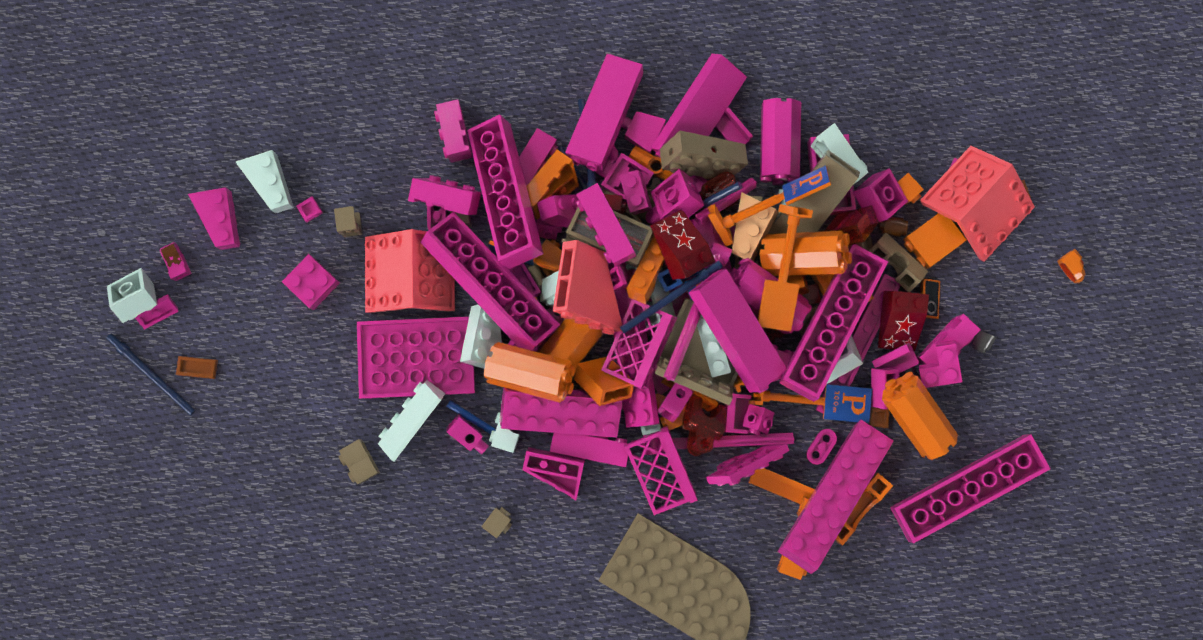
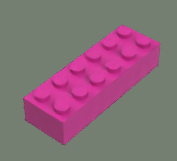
M503 387L499 422L501 429L617 438L622 400L599 406L585 391L573 390L571 395L567 394L565 400L559 403Z

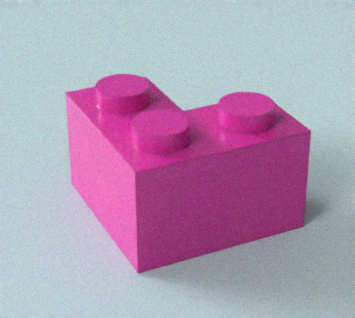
M955 340L935 343L938 362L919 365L922 383L926 388L961 383L962 376Z

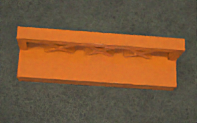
M765 468L756 469L755 474L751 475L748 483L801 504L803 496L810 498L815 490Z

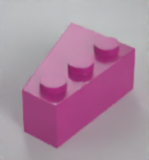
M459 100L436 104L437 111H434L436 121L440 122L441 129L438 130L441 140H444L445 147H443L445 158H449L451 163L473 158Z
M430 175L429 178H412L408 201H421L426 203L427 206L432 207L435 205L448 211L465 215H476L481 192L475 191L473 186L463 185L461 187L458 186L456 181L447 180L443 182L441 177Z
M225 187L188 194L215 247L220 250L240 247L232 191Z
M966 315L956 316L917 358L922 365L938 362L935 343L952 340L956 342L959 355L961 353L960 350L967 346L981 329Z
M528 447L523 471L555 487L556 490L567 494L576 501L585 459Z

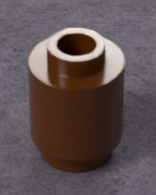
M891 216L889 219L879 222L878 229L881 230V234L887 233L888 235L898 237L901 235L905 236L908 221L904 220V218Z

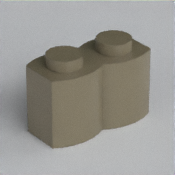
M358 439L339 450L341 455L338 457L343 466L347 465L349 468L348 476L353 483L362 484L380 473L362 439Z

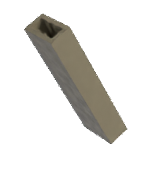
M829 150L826 151L811 172L826 165L831 185L788 205L813 210L812 218H800L796 233L817 232L859 178L860 172ZM780 213L768 234L787 233L789 215Z

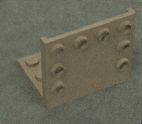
M685 298L677 320L657 363L655 374L664 377L670 358L694 301L689 298ZM696 327L676 379L673 382L730 406L733 399V384L738 373L730 362L731 373L716 377L711 376L699 331Z

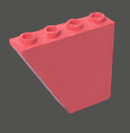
M579 240L563 242L553 312L561 314V318L574 319L575 323L587 324L591 329H600L604 334L613 335L614 332L622 331L620 329L622 322L607 260L603 254L605 252Z

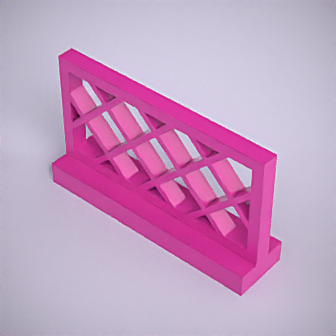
M632 299L622 325L630 321V316L632 319L634 318L633 309L636 304L642 306L643 311L650 306ZM659 310L656 313L662 315L658 324L652 326L648 317L649 327L640 331L637 325L635 326L636 333L629 336L619 331L601 370L640 389L646 390L677 317ZM651 330L653 338L651 342L644 344L641 334ZM638 335L641 346L632 349L628 339ZM626 341L629 351L619 354L618 344ZM643 348L644 359L636 362L633 352ZM630 353L633 364L624 367L621 357ZM618 359L621 369L616 371L608 369L610 362ZM635 366L637 375L632 380L628 378L625 370Z
M668 426L624 445L654 515L689 501L690 503L698 501ZM659 437L661 442L658 450L648 446L650 441ZM640 446L644 449L641 456L638 457L632 454L630 448ZM646 450L657 453L653 462L643 459ZM659 454L668 458L666 467L656 464ZM641 462L651 465L648 474L640 472L639 466ZM654 467L664 470L661 479L650 476ZM667 472L675 475L676 478L673 484L663 481ZM649 479L658 482L655 491L647 489L646 484ZM661 484L671 487L668 497L658 493ZM674 489L681 491L684 498L679 500L670 497ZM656 496L666 500L664 506L655 508L653 502Z

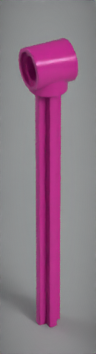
M714 241L710 249L715 259L714 263L719 261L723 266L722 268H724L729 260L732 249ZM694 302L664 373V377L669 381H675L701 317V313Z
M793 432L760 434V436L747 434L673 438L677 449L794 444ZM659 437L652 439L648 446L658 450L661 445ZM646 450L644 455H653L657 453L652 452L650 450Z

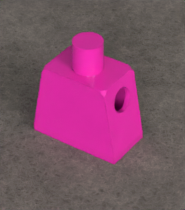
M636 112L633 119L625 117L622 128L627 130L625 139L651 154L653 151L651 146L664 128L666 120L642 112Z
M675 383L660 405L658 414L673 423L683 410L693 391Z
M459 414L446 428V432L469 451L474 448L480 454H483L489 446L481 439L483 437L482 433ZM468 434L474 436L472 440H468L465 437Z

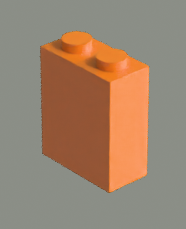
M938 213L903 240L905 241L904 246L909 252H913L917 257L916 260L925 269H928L967 239L951 219Z
M607 357L578 363L574 380L599 406L631 398L634 385L601 370ZM613 360L608 367L612 371L621 369Z

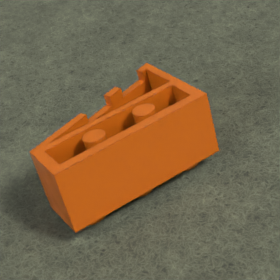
M558 149L526 186L534 218L537 220L540 218L537 202L553 195H568L579 186L573 160Z

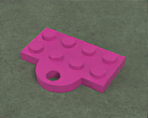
M787 444L763 445L750 453L730 458L717 466L718 471L706 477L708 484H717L718 486L727 483L730 486L738 484L742 477H749L755 474L756 469H763L769 466V462L783 458V454L788 452L789 448Z

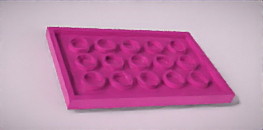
M469 317L357 322L359 399L414 396L416 393L413 390L419 382L424 384L426 380L443 391L445 395L475 393L474 366L460 362Z

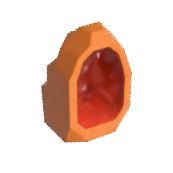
M1076 249L1071 250L1057 260L1061 269L1072 282L1080 283L1084 280L1086 274L1083 268L1084 262Z

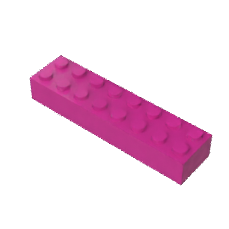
M499 114L468 129L467 132L497 258L501 264L511 269L544 253L511 124Z
M452 212L426 232L420 243L519 348L533 351L560 326L519 280L498 261V258L455 212Z
M854 243L848 248L849 252L852 253V263L848 264L843 274L834 275L787 366V370H785L779 381L781 385L813 402L819 399L888 263V261Z
M860 419L853 426L777 552L810 574L818 570L891 447L893 440Z
M1031 434L1022 435L896 503L890 509L908 542L915 543L1050 470V467Z

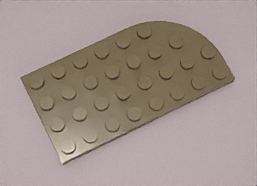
M637 513L598 581L696 640H745L750 626V604L747 593L737 576L719 561Z

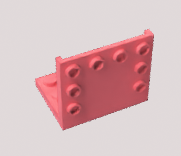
M970 146L920 199L922 205L957 222L977 257L982 261H985L993 254L996 248L1005 241L1009 234L1018 227L1021 221L1035 207L1013 164L973 146Z
M410 229L365 237V313L412 308L455 311V279L420 243L427 231Z

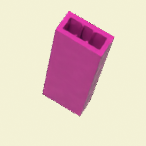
M606 55L565 152L566 156L573 160L574 165L581 164L592 171L599 170L603 172L643 76L642 64L614 55Z
M711 54L651 146V149L656 152V157L661 158L660 148L679 131L709 136L746 80L747 76L722 54Z
M727 269L714 272L689 292V295L749 393H762L769 388L768 385L771 382H775L782 377L781 374L787 370L786 366Z

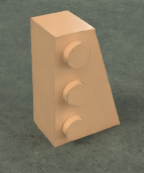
M741 192L738 212L761 201ZM769 207L736 223L731 252L734 256L740 259L749 258L754 262L762 246V239L769 233L779 214L777 209Z

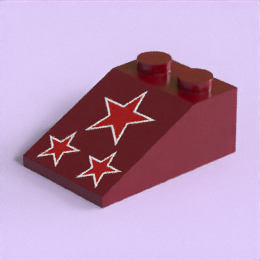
M682 209L650 225L673 280L688 278L715 262L708 243Z
M883 291L878 348L895 350L910 343L915 351L927 316L929 294Z

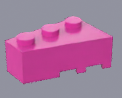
M553 195L537 202L541 221L559 228H568L578 208L576 201L579 199L577 195Z

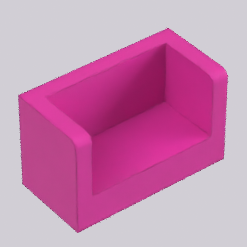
M733 394L730 406L725 404L723 432L749 434V430L742 425L752 395Z

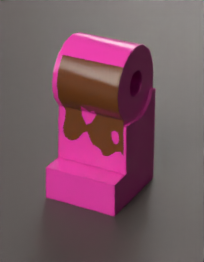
M175 242L160 248L162 258L169 270L170 279L178 281L192 274Z

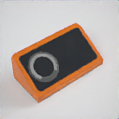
M923 279L920 282V294H929L926 318L939 319L940 281Z

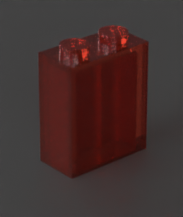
M872 205L838 214L825 231H843V233H848L850 237L848 246L865 242L879 221Z

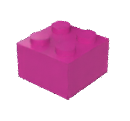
M890 168L873 174L853 191L871 225L889 219L908 202Z
M310 254L282 281L312 310H315L340 284Z

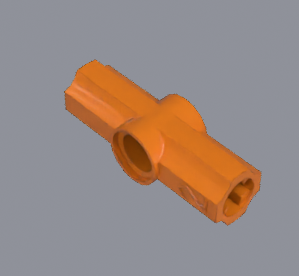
M636 145L632 149L629 158L652 171L654 177L665 181L673 174L668 170L662 169L661 158L653 156ZM653 163H659L661 165V169L659 171H653L651 169V165Z

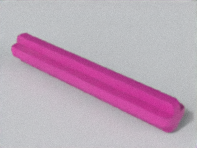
M749 178L742 183V189L713 204L721 212L740 199L741 192L747 194L755 189L757 182L753 178ZM708 207L695 214V221L699 224L709 220L708 214L710 212Z

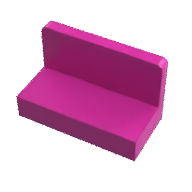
M729 107L715 126L725 140L746 145L753 137Z
M907 343L874 359L872 363L875 368L887 367L898 369L899 373L918 365L919 360L910 343Z

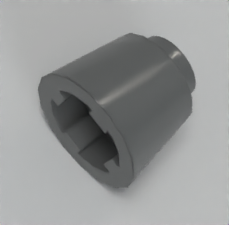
M979 331L973 340L974 350L985 353L986 350L989 351L997 337Z

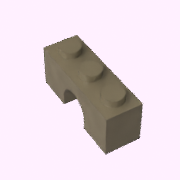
M887 233L869 250V252L888 261V264L895 268L897 271L895 281L907 292L913 290L928 273L927 269Z

